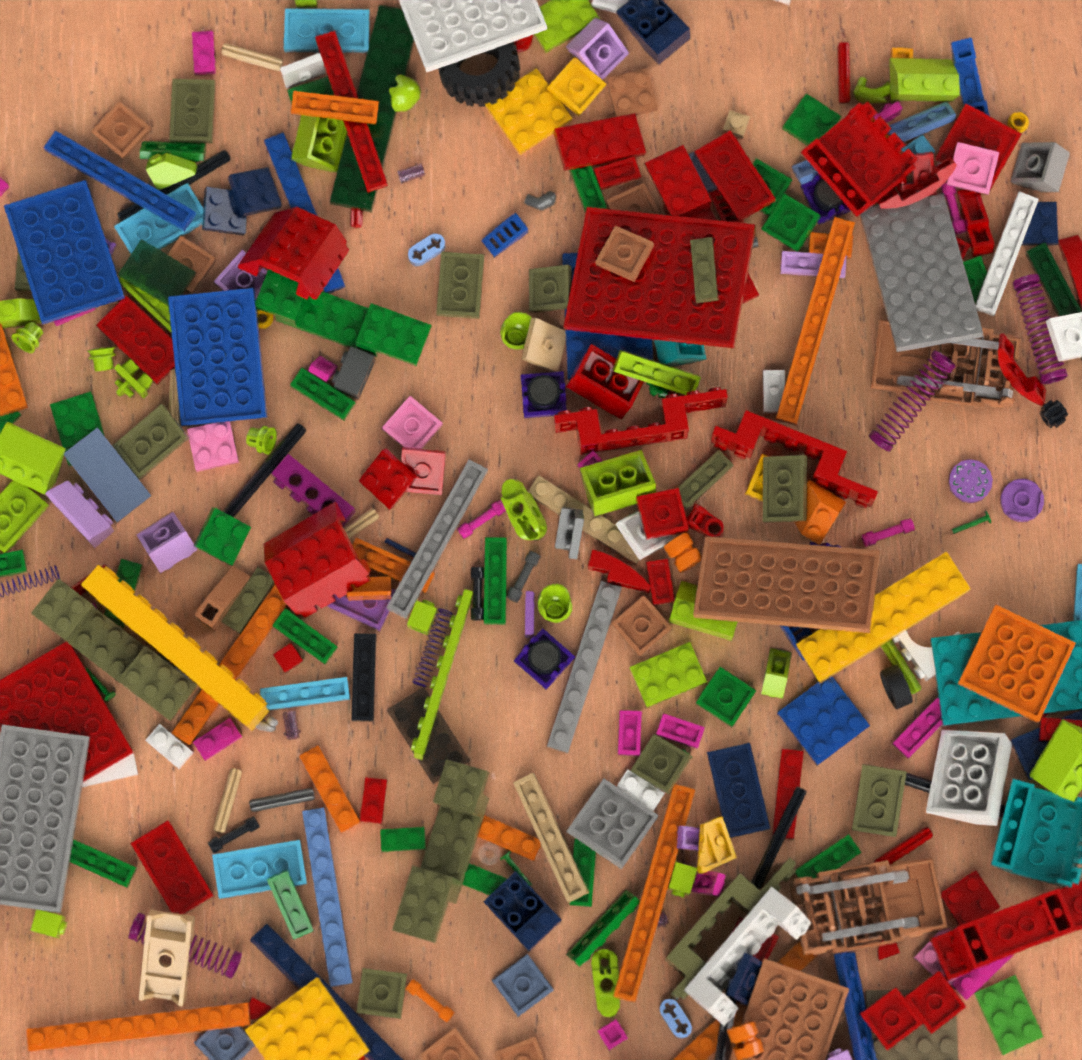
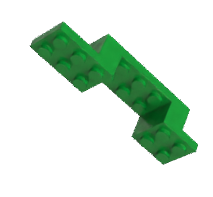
M268 269L256 299L257 309L274 314L277 322L349 348L350 346L374 355L376 358L378 353L417 366L432 325L373 303L367 308L323 291L317 299H312L310 296L308 300L296 295L298 282Z

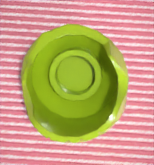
M399 74L395 78L397 86L390 88L389 92L392 97L394 111L405 112L413 108L420 99L421 90L419 84L414 79Z
M514 312L507 317L500 330L501 339L507 347L515 350L524 349L531 316L523 312Z
M560 584L546 586L538 596L539 613L544 619L553 623L564 621L570 616L573 606L568 590Z

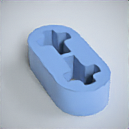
M431 234L412 246L408 251L410 263L414 266H421L441 254L445 249L444 238L440 234ZM432 240L440 241L439 248L434 246L428 250L432 246ZM424 250L426 251L422 253L421 260H419L418 258L413 259L415 251H417V253H421Z
M664 1000L659 1008L661 1016L676 1037L686 1038L692 1031L690 1021L675 1000ZM666 1003L675 1005L676 1008L673 1011L677 1017L674 1019L670 1013H664ZM678 1019L681 1024H687L686 1034L683 1035L682 1032H676L678 1025L675 1020Z

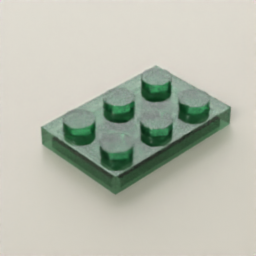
M142 239L118 273L120 278L168 307V297L183 295L196 275L194 270Z

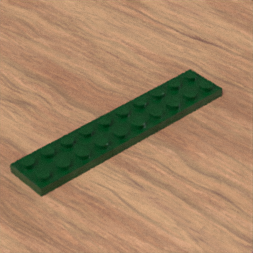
M379 5L357 96L358 99L379 101L376 124L367 123L383 169L397 114L392 107V97L389 90L397 86L395 80L397 75L402 74L406 76L414 39L402 9ZM347 134L330 204L346 208H359L361 211L372 213L378 190L367 192Z

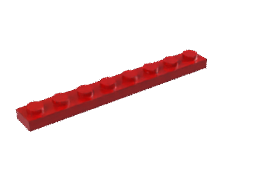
M332 31L316 36L315 40L334 96L358 99L336 32ZM343 120L367 192L387 187L388 184L367 123Z

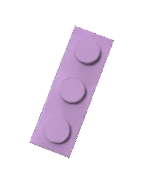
M782 251L780 274L817 276L823 254ZM846 256L839 278H845Z

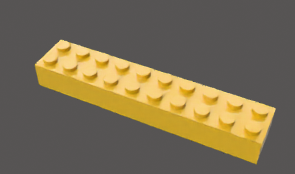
M98 565L81 584L82 587L249 730L253 731L269 712L266 708L267 703L256 692L252 695L249 686L240 678L235 681L232 672L223 664L219 667L216 658L205 650L202 653L200 651L201 647L190 636L187 638L183 637L185 633L175 623L172 622L169 625L166 616L157 608L151 610L152 605L140 594L136 597L133 588L124 580L118 582L119 578L110 568L106 566L103 569Z

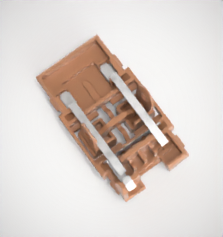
M879 319L870 389L895 392L898 395H903L902 391H904L908 395H913V399H920L906 388V386H909L919 395L929 399L910 380L917 383L924 390L933 393L914 375H918L926 383L937 388L929 378L919 372V369L935 379V374L924 367L923 364L925 363L932 368L933 364L927 358L933 360L930 354L933 350L939 351V345L896 352L888 320ZM982 328L983 337L941 344L940 353L950 359L956 367L974 370L973 375L968 374L966 383L967 374L955 373L956 367L952 373L945 372L948 378H942L943 384L937 383L939 389H935L934 398H932L933 395L928 394L931 399L930 402L967 407L977 406L982 409L984 405L1002 409L1003 407L1011 408L1015 401L1013 399L1014 388L1010 385V381L1003 383L1004 374L998 361L999 337L1002 333L996 335L994 334V329ZM1005 334L1014 346L1013 359L1017 362L1021 338ZM970 346H972L970 360H974L975 365L957 363V361H966ZM942 371L938 372L940 375L945 376ZM966 391V393H965V401L962 402V398H963V396H964V392Z
M933 857L909 862L903 860L893 862L892 865H889L887 860L817 873V878L812 879L808 876L796 878L789 884L792 903L796 906L804 905L807 918L811 922L809 930L799 937L803 955L812 953L813 955L827 953V951H832L833 955L839 952L844 953L894 944L895 942H904L907 936L909 938L918 937L925 933L948 929ZM866 868L869 869V872H867L866 870H863V871H857V872H852V873L841 874V875L838 876V879H837V874H838V873H844V872H849V871L861 870V869H866ZM870 884H872L874 898L880 897L881 902L865 905L864 899L871 898L872 896ZM856 900V907L839 909V904L842 901ZM882 907L883 912H878L880 923H877L874 914L866 916L865 909ZM858 911L859 917L847 920L846 918L841 919V914Z

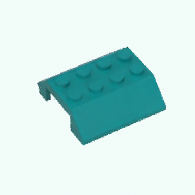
M1012 779L991 865L1015 875L1052 885L1072 888V884L1079 885L1082 869L1077 868V864L1082 865V798L1077 797L1072 802L1053 792L1035 788L1034 784Z

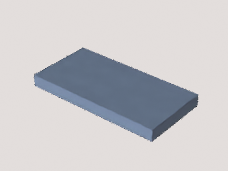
M98 427L64 453L66 459L117 523L152 496Z

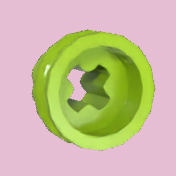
M28 322L24 328L16 329V333L12 334V340L24 352L34 353L35 348L39 347L38 340L42 336L43 331L35 323Z
M115 347L87 350L90 353L88 359H93L94 371L114 369L112 356H116L113 351Z
M262 426L260 429L251 427L246 437V443L250 447H255L258 453L268 455L273 451L276 444V430L273 427L269 428L267 426Z

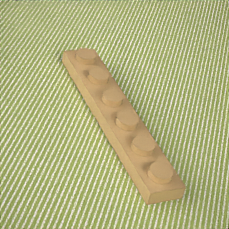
M541 476L536 478L528 490V493L532 494L534 500L559 516L562 507L582 509L584 514L582 531L631 563L637 564L639 561L638 557L615 524L601 515L594 517L592 509Z
M531 773L513 782L567 902L570 903L588 894V889L536 775Z

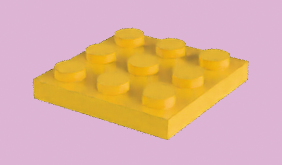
M537 68L515 82V88L511 92L507 91V97L497 99V103L492 105L491 103L485 104V107L519 155L552 135L555 128L564 127L572 122V117L560 100L547 90L549 85Z

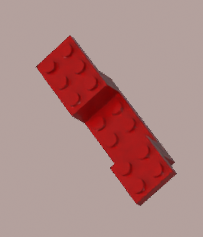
M684 145L645 162V167L663 201L665 215L716 220L711 210L712 200ZM749 273L747 275L742 304L759 297V293Z
M714 387L708 389V392L703 393L695 390L687 392V395L678 396V394L666 395L661 401L663 425L660 422L648 424V427L644 428L630 426L625 431L609 429L605 431V434H601L597 409L592 410V407H584L579 409V412L573 413L570 410L558 412V415H554L555 433L577 430L581 455L590 454L592 451L598 453L687 439L689 427L686 413L726 407L728 399L727 390H721V387Z
M747 410L736 434L715 426L711 443L718 450L726 451L727 449L734 452V456L746 459L747 457L751 459L759 437L762 436L766 442L771 444L780 443L788 451L796 452L797 450L804 453L808 459H819L820 461L812 481L824 489L835 493L834 495L842 500H847L848 498L855 501V504L859 507L867 508L868 506L871 508L876 499L878 491L838 475L847 453L844 449Z
M1079 881V885L1072 884V888H1057L931 938V944L946 980H952L988 966L995 961L1081 930L1082 881Z

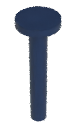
M386 538V544L413 558L415 557L416 552Z

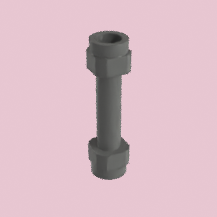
M529 551L525 558L526 563L514 587L510 588L506 596L507 599L518 603L523 594L521 591L533 567H536L541 558L539 554Z

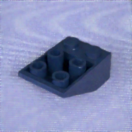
M629 0L616 11V14L639 44L658 65L691 39L690 28L663 0Z
M516 871L483 901L528 952L533 950L562 922L558 915Z

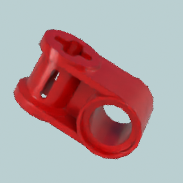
M694 503L692 506L693 510L687 517L689 528L704 537L722 538L724 534L723 522L710 514L702 506ZM716 525L720 528V531L717 534H712L708 531V528Z

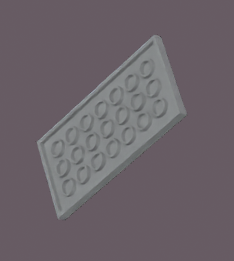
M944 194L927 196L918 202L898 208L883 209L880 208L879 204L873 205L862 213L860 217L896 352L983 337L981 323Z
M2 725L0 732V905L61 913L90 742L89 736Z

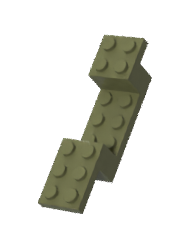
M59 578L31 612L32 615L47 625L54 633L169 721L175 717L198 688L190 679L146 645L144 646Z
M446 759L433 800L440 808L421 868L412 866L392 928L393 931L436 943L448 902L457 903L465 872L467 871L489 802V798L483 794L489 776L488 771Z
M789 858L761 891L740 873L671 951L665 961L684 977L671 993V996L676 1001L680 997L684 1000L688 996L684 989L706 965V962L689 948V946L694 948L702 939L700 933L704 929L707 932L717 921L715 916L718 912L723 915L732 904L729 900L748 915L771 887L779 891L782 888L779 883L782 880L787 882L796 872L793 868L796 865L795 861Z

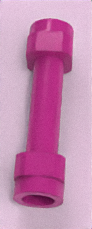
M945 183L941 188L944 197L947 198L953 220V229L955 235L966 232L965 221L961 220L955 199L956 188Z
M498 500L491 504L492 508L467 524L465 522L460 525L457 530L462 538L465 539L471 536L473 530L495 515L498 517L506 511L502 501Z
M909 518L900 521V524L875 533L872 531L861 535L864 546L868 547L875 545L876 541L902 532L904 534L910 533L915 530L912 519Z

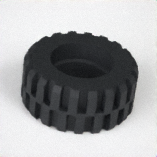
M514 42L483 52L494 56L498 60L495 67L485 74L469 75L462 72L459 68L466 59L438 68L442 85L451 97L455 96L457 102L463 103L465 101L467 106L472 107L474 104H478L479 107L485 106L486 103H491L492 105L497 103V99L507 97V91H513L515 82L518 81L520 76V62Z

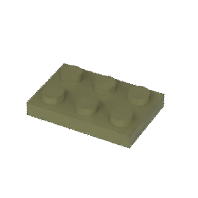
M172 79L170 142L213 143L215 80Z
M441 252L437 316L480 319L484 254Z
M161 404L112 446L137 478L142 479L185 443L189 436L167 408Z
M807 456L763 457V522L806 521Z
M862 764L852 830L896 837L907 771Z

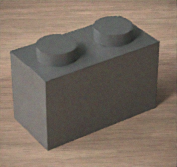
M350 346L349 351H345L341 358V363L343 364L341 370L336 371L332 380L334 388L341 393L359 399L375 364V356Z

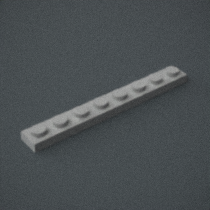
M468 460L391 598L387 610L405 619L408 617L488 472L487 468Z
M604 581L600 582L547 744L549 748L567 754L569 752L622 587Z

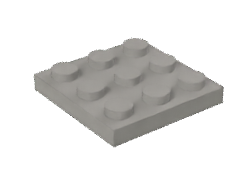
M603 779L572 822L567 833L622 869L659 815L606 779Z

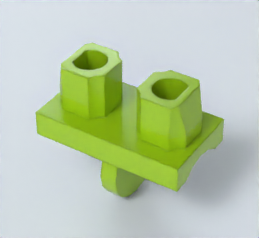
M131 359L122 366L117 364L114 367L117 371L116 373L125 381L124 383L120 379L115 381V384L119 387L116 391L118 396L126 394L131 398L134 395L130 390L131 387L143 399L148 396L147 390L153 384V380L144 373L136 381L132 376L139 370V367Z

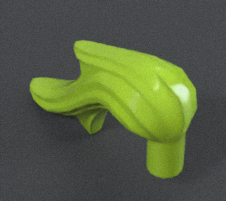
M864 77L859 78L853 90L854 96L859 102H887L885 97L891 95L889 81L879 88L870 89L865 87L867 79Z

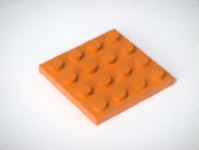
M995 604L958 681V685L1038 723L1076 643Z

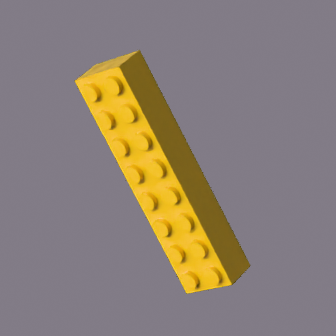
M946 551L875 595L870 633L820 629L797 643L796 646L818 682L822 683L965 595L971 588Z

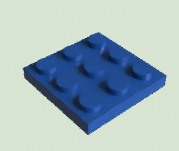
M833 677L828 678L822 683H816L777 712L778 716L817 766L870 727L869 723Z

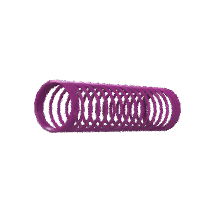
M1026 275L1014 280L1012 284L1014 290L1018 291L1016 293V297L1020 298L1018 303L1022 304L1019 308L1023 311L1021 315L1026 317L1023 321L1027 324L1025 329L1030 330L1027 333L1031 337L1029 342L1034 343L1031 346L1035 350L1033 355L1038 356L1035 358V362L1039 363L1037 368L1041 369L1038 373L1041 375L1040 381L1042 384H1051L1067 378L1068 375L1065 368L1041 374L1045 369L1062 366L1064 362H1058L1047 367H1039L1043 363L1055 361L1058 358L1054 356L1044 361H1037L1041 356L1052 355L1056 352L1054 349L1043 354H1035L1039 350L1054 346L1053 343H1050L1040 348H1033L1037 343L1051 341V337H1046L1039 341H1031L1035 337L1050 334L1049 330L1036 335H1029L1033 330L1047 328V324H1042L1035 328L1027 327L1031 324L1047 321L1051 317H1042L1032 322L1025 321L1030 317L1040 316L1049 312V310H1042L1031 315H1023L1027 311L1047 306V303H1042L1028 309H1022L1026 304L1037 303L1046 298L1038 297L1027 302H1020L1023 298L1043 293V290H1038L1024 296H1018L1022 291L1033 290L1042 285L1039 283V275Z
M933 350L930 355L944 368L937 365L930 358H927V360L938 367L945 376L935 372L925 363L923 366L933 372L941 382L919 369V372L929 378L937 388L926 383L918 375H914L933 393L924 390L917 383L910 380L929 399L919 395L909 386H906V388L917 395L924 404L919 403L902 391V394L912 400L920 410L909 405L901 397H897L916 415L907 412L900 405L893 402L912 421L902 417L892 408H889V410L900 417L907 426L898 423L887 413H885V416L896 423L903 432L892 427L884 419H881L899 437L890 434L882 426L876 424L895 443L888 441L875 430H872L868 435L875 444L885 451L891 452L893 445L897 444L895 439H901L899 433L905 434L904 428H909L908 422L913 423L912 417H918L916 411L921 412V406H926L924 400H931L928 394L935 395L933 389H939L937 383L943 384L942 378H948L945 372L952 373L956 367L950 359L937 350Z
M139 912L132 923L128 938L135 942L141 939L144 945L146 924L142 934L137 939L145 920V914ZM195 935L190 947V955L193 945L196 941L197 935ZM202 937L191 960L189 955V963L194 960L195 965H198L201 962L202 968L208 964L209 971L215 966V973H218L221 969L222 976L225 975L232 979L240 963L242 953L237 950L234 951L228 967L223 973L224 965L230 952V948H228L222 964L216 971L224 946H221L218 956L210 968L217 942L214 944L208 960L203 965L210 940H208L205 950L197 962L198 952L204 940Z

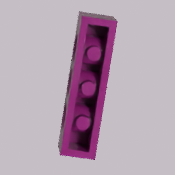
M289 454L271 473L274 478L273 482L282 490L284 488L288 489L291 492L290 497L297 503L301 501L308 506L306 510L312 515L322 510L326 504L337 502L346 522L342 523L344 527L356 513L353 506ZM298 476L302 479L301 483L296 486L290 484L291 479ZM310 490H316L318 496L314 499L307 498V493Z

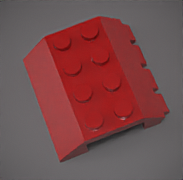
M868 101L864 105L858 103L841 121L819 139L816 138L800 152L856 217L870 209L917 168L914 164L919 160L909 148L905 152L901 150L906 144L895 132L890 136L887 134L892 128L881 116L876 120L873 118L878 112Z
M294 207L273 214L237 268L257 277L262 268L265 267L298 282L296 295L307 300L309 296L312 299H317L323 291V287L327 285L333 276L332 274L335 273L341 261L349 252V249L346 246V239L336 224L299 207Z
M337 502L330 504L263 544L264 562L283 601L297 616L302 614L304 618H307L318 611L316 605L322 609L336 601L334 594L340 599L347 592L354 590L352 584L359 588L370 581L369 572L371 570L366 560L358 558L342 526V523L346 522Z

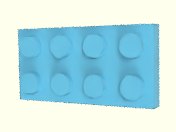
M285 9L284 52H319L315 37L335 31L342 52L367 53L369 51L370 11L366 9Z
M188 183L167 194L196 213V216L185 232L145 208L114 226L136 263L202 225L203 207Z
M300 840L212 855L219 899L271 891L267 878L287 869L295 886L307 884Z

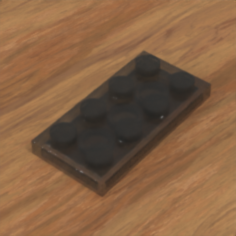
M424 687L387 709L388 714L410 749L414 737L418 738L421 731L417 729L421 717L425 718L427 711L424 709V705L429 694ZM439 710L423 760L417 759L433 785L440 781L446 759L465 765L471 762Z

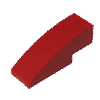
M966 189L957 191L962 220L965 221L968 243L971 244L972 256L976 257L994 253V240L980 193Z
M592 549L588 570L608 574L607 583L649 594L651 585L633 568L613 556Z

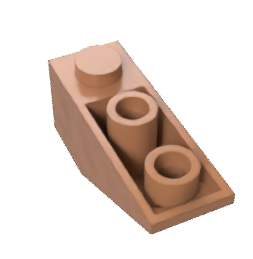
M233 565L206 597L194 615L195 618L213 631H216L251 576Z

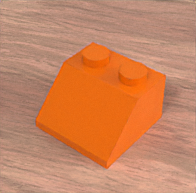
M809 479L807 482L806 521L794 523L803 536L820 545L845 506L846 501Z

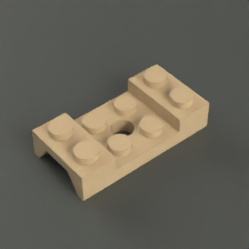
M150 910L147 915L139 1000L155 997L172 1000L178 1006L184 1005L187 996V974L195 916ZM168 955L172 963H162L160 956Z

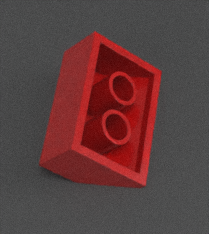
M590 344L566 387L622 420L631 409L644 381L614 372L613 367L616 358Z

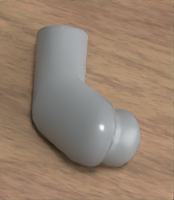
M270 716L267 718V721L262 719L256 728L261 731L273 732L276 730L275 727L278 725V720Z

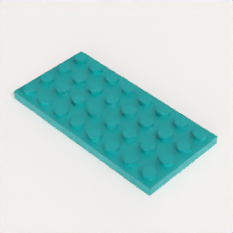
M1082 620L1040 625L1076 643L1043 714L1082 709ZM982 632L930 639L942 726L1022 717V715L958 685V681Z

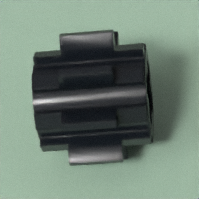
M1050 400L1041 408L1042 411L1039 413L1041 419L1049 428L1053 426L1059 427L1066 421L1065 418L1068 416L1066 408L1058 400L1054 402Z

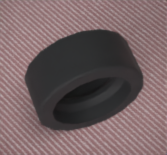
M897 665L880 672L884 689L895 709L902 708L913 702L907 681Z

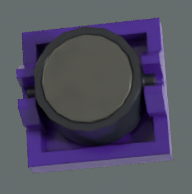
M817 175L812 181L801 185V190L810 209L821 216L817 222L818 225L830 221L834 217L851 212L821 176Z
M564 371L521 375L524 418L550 417L558 415L560 411L567 410Z
M542 628L524 646L522 652L514 659V662L547 690L571 664L575 656Z

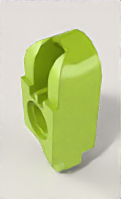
M506 480L502 485L501 493L503 497H501V500L516 534L524 540L541 539L547 532V524L532 494L527 492L525 486L519 480ZM521 503L523 504V507H524L522 513L520 512V505H521Z
M601 949L595 952L592 957V975L597 1010L602 1016L610 1018L616 1015L618 1009H620V999L614 997L619 978L618 959L613 951ZM602 959L608 960L609 964L607 967L600 965ZM603 979H610L613 987L609 991H604L600 987V982Z

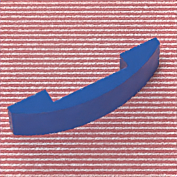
M972 37L951 42L952 59L959 74L960 96L963 107L965 104H968L990 116L987 101L984 100Z

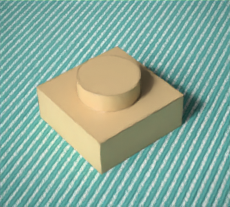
M730 110L723 132L726 133L731 130L734 136L743 138L750 116Z

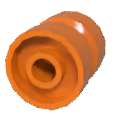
M687 532L674 538L664 546L669 557L675 558L674 565L680 573L691 569L702 561V554L698 548L692 547L694 542Z
M754 1021L727 1029L730 1041L735 1043L733 1050L737 1060L764 1052L761 1039L756 1038L758 1031Z

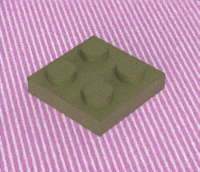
M560 265L529 269L530 312L567 309L572 286V266Z
M653 734L632 767L631 772L669 794L692 756Z
M363 968L356 1013L401 1019L407 974Z

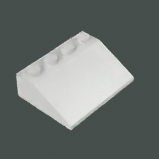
M941 731L926 808L927 813L972 824L997 826L1012 743L1005 733Z

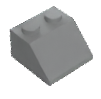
M1056 142L1022 143L1010 182L1039 192H1059L1070 152Z

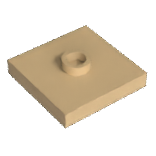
M531 318L522 360L550 372H558L566 341V331L540 319Z

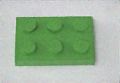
M1016 975L974 993L1002 1055L1044 1037Z

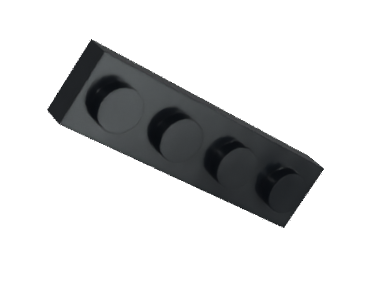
M354 633L352 722H374L376 634Z

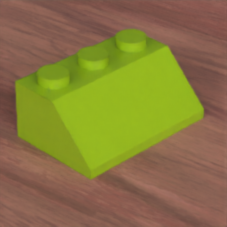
M889 59L891 101L952 102L960 96L959 74L951 59Z
M301 115L291 160L306 167L337 173L347 135L343 120Z
M7 422L0 434V474L45 494L56 484L66 448Z
M642 450L580 468L587 499L594 517L637 504V496L656 493V483Z
M681 581L669 623L732 641L737 622L694 618L693 612L698 585Z
M1062 719L1029 775L1054 794L1072 802L1075 801L1082 789V728Z

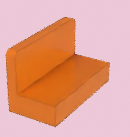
M391 576L370 577V581L359 588L352 584L354 590L347 592L348 601L391 599L392 578Z

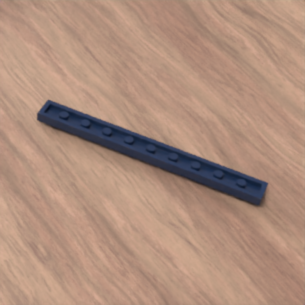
M268 924L251 938L250 941L299 990L319 977L370 1051L365 1054L369 1060H403Z

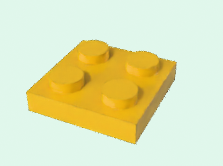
M574 57L548 86L547 90L577 116H580L607 84Z

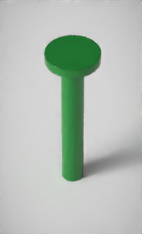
M985 511V516L953 528L952 532L956 534L985 521H988L989 524L992 522L988 512Z
M85 668L93 683L105 694L104 700L106 702L110 701L116 695L115 691L110 693L88 668Z
M510 851L500 858V860L505 859L506 862L511 866V868L514 871H516L526 881V883L529 886L532 885V883L527 879V877L523 874L519 867L510 858Z

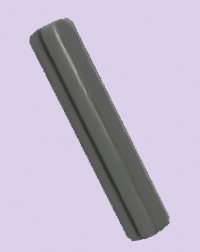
M312 788L252 799L249 804L251 811L256 812L311 801L315 799Z

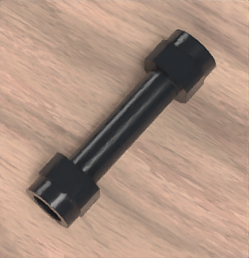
M472 567L473 608H471V620L482 621L484 620V608H482L484 568Z
M254 816L244 821L245 824L220 838L216 836L207 843L212 852L216 853L224 849L223 846L248 831L252 833L260 828Z

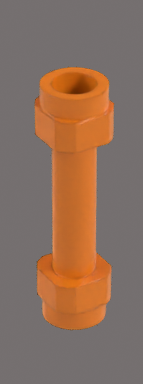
M413 979L405 989L413 996L417 995L439 1013L438 1016L447 1023L455 1012L447 1005L444 1007L422 989V985L418 981Z

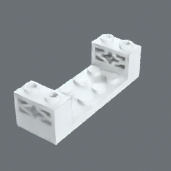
M771 887L684 990L703 1009L721 1024L725 1025L734 1018L739 1008L722 991L727 988L729 981L734 977L737 971V962L743 957L744 952L750 955L756 954L763 942L772 936L778 925L797 940L808 930L811 922L796 905Z

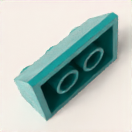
M654 340L659 363L675 367L707 359L704 345Z

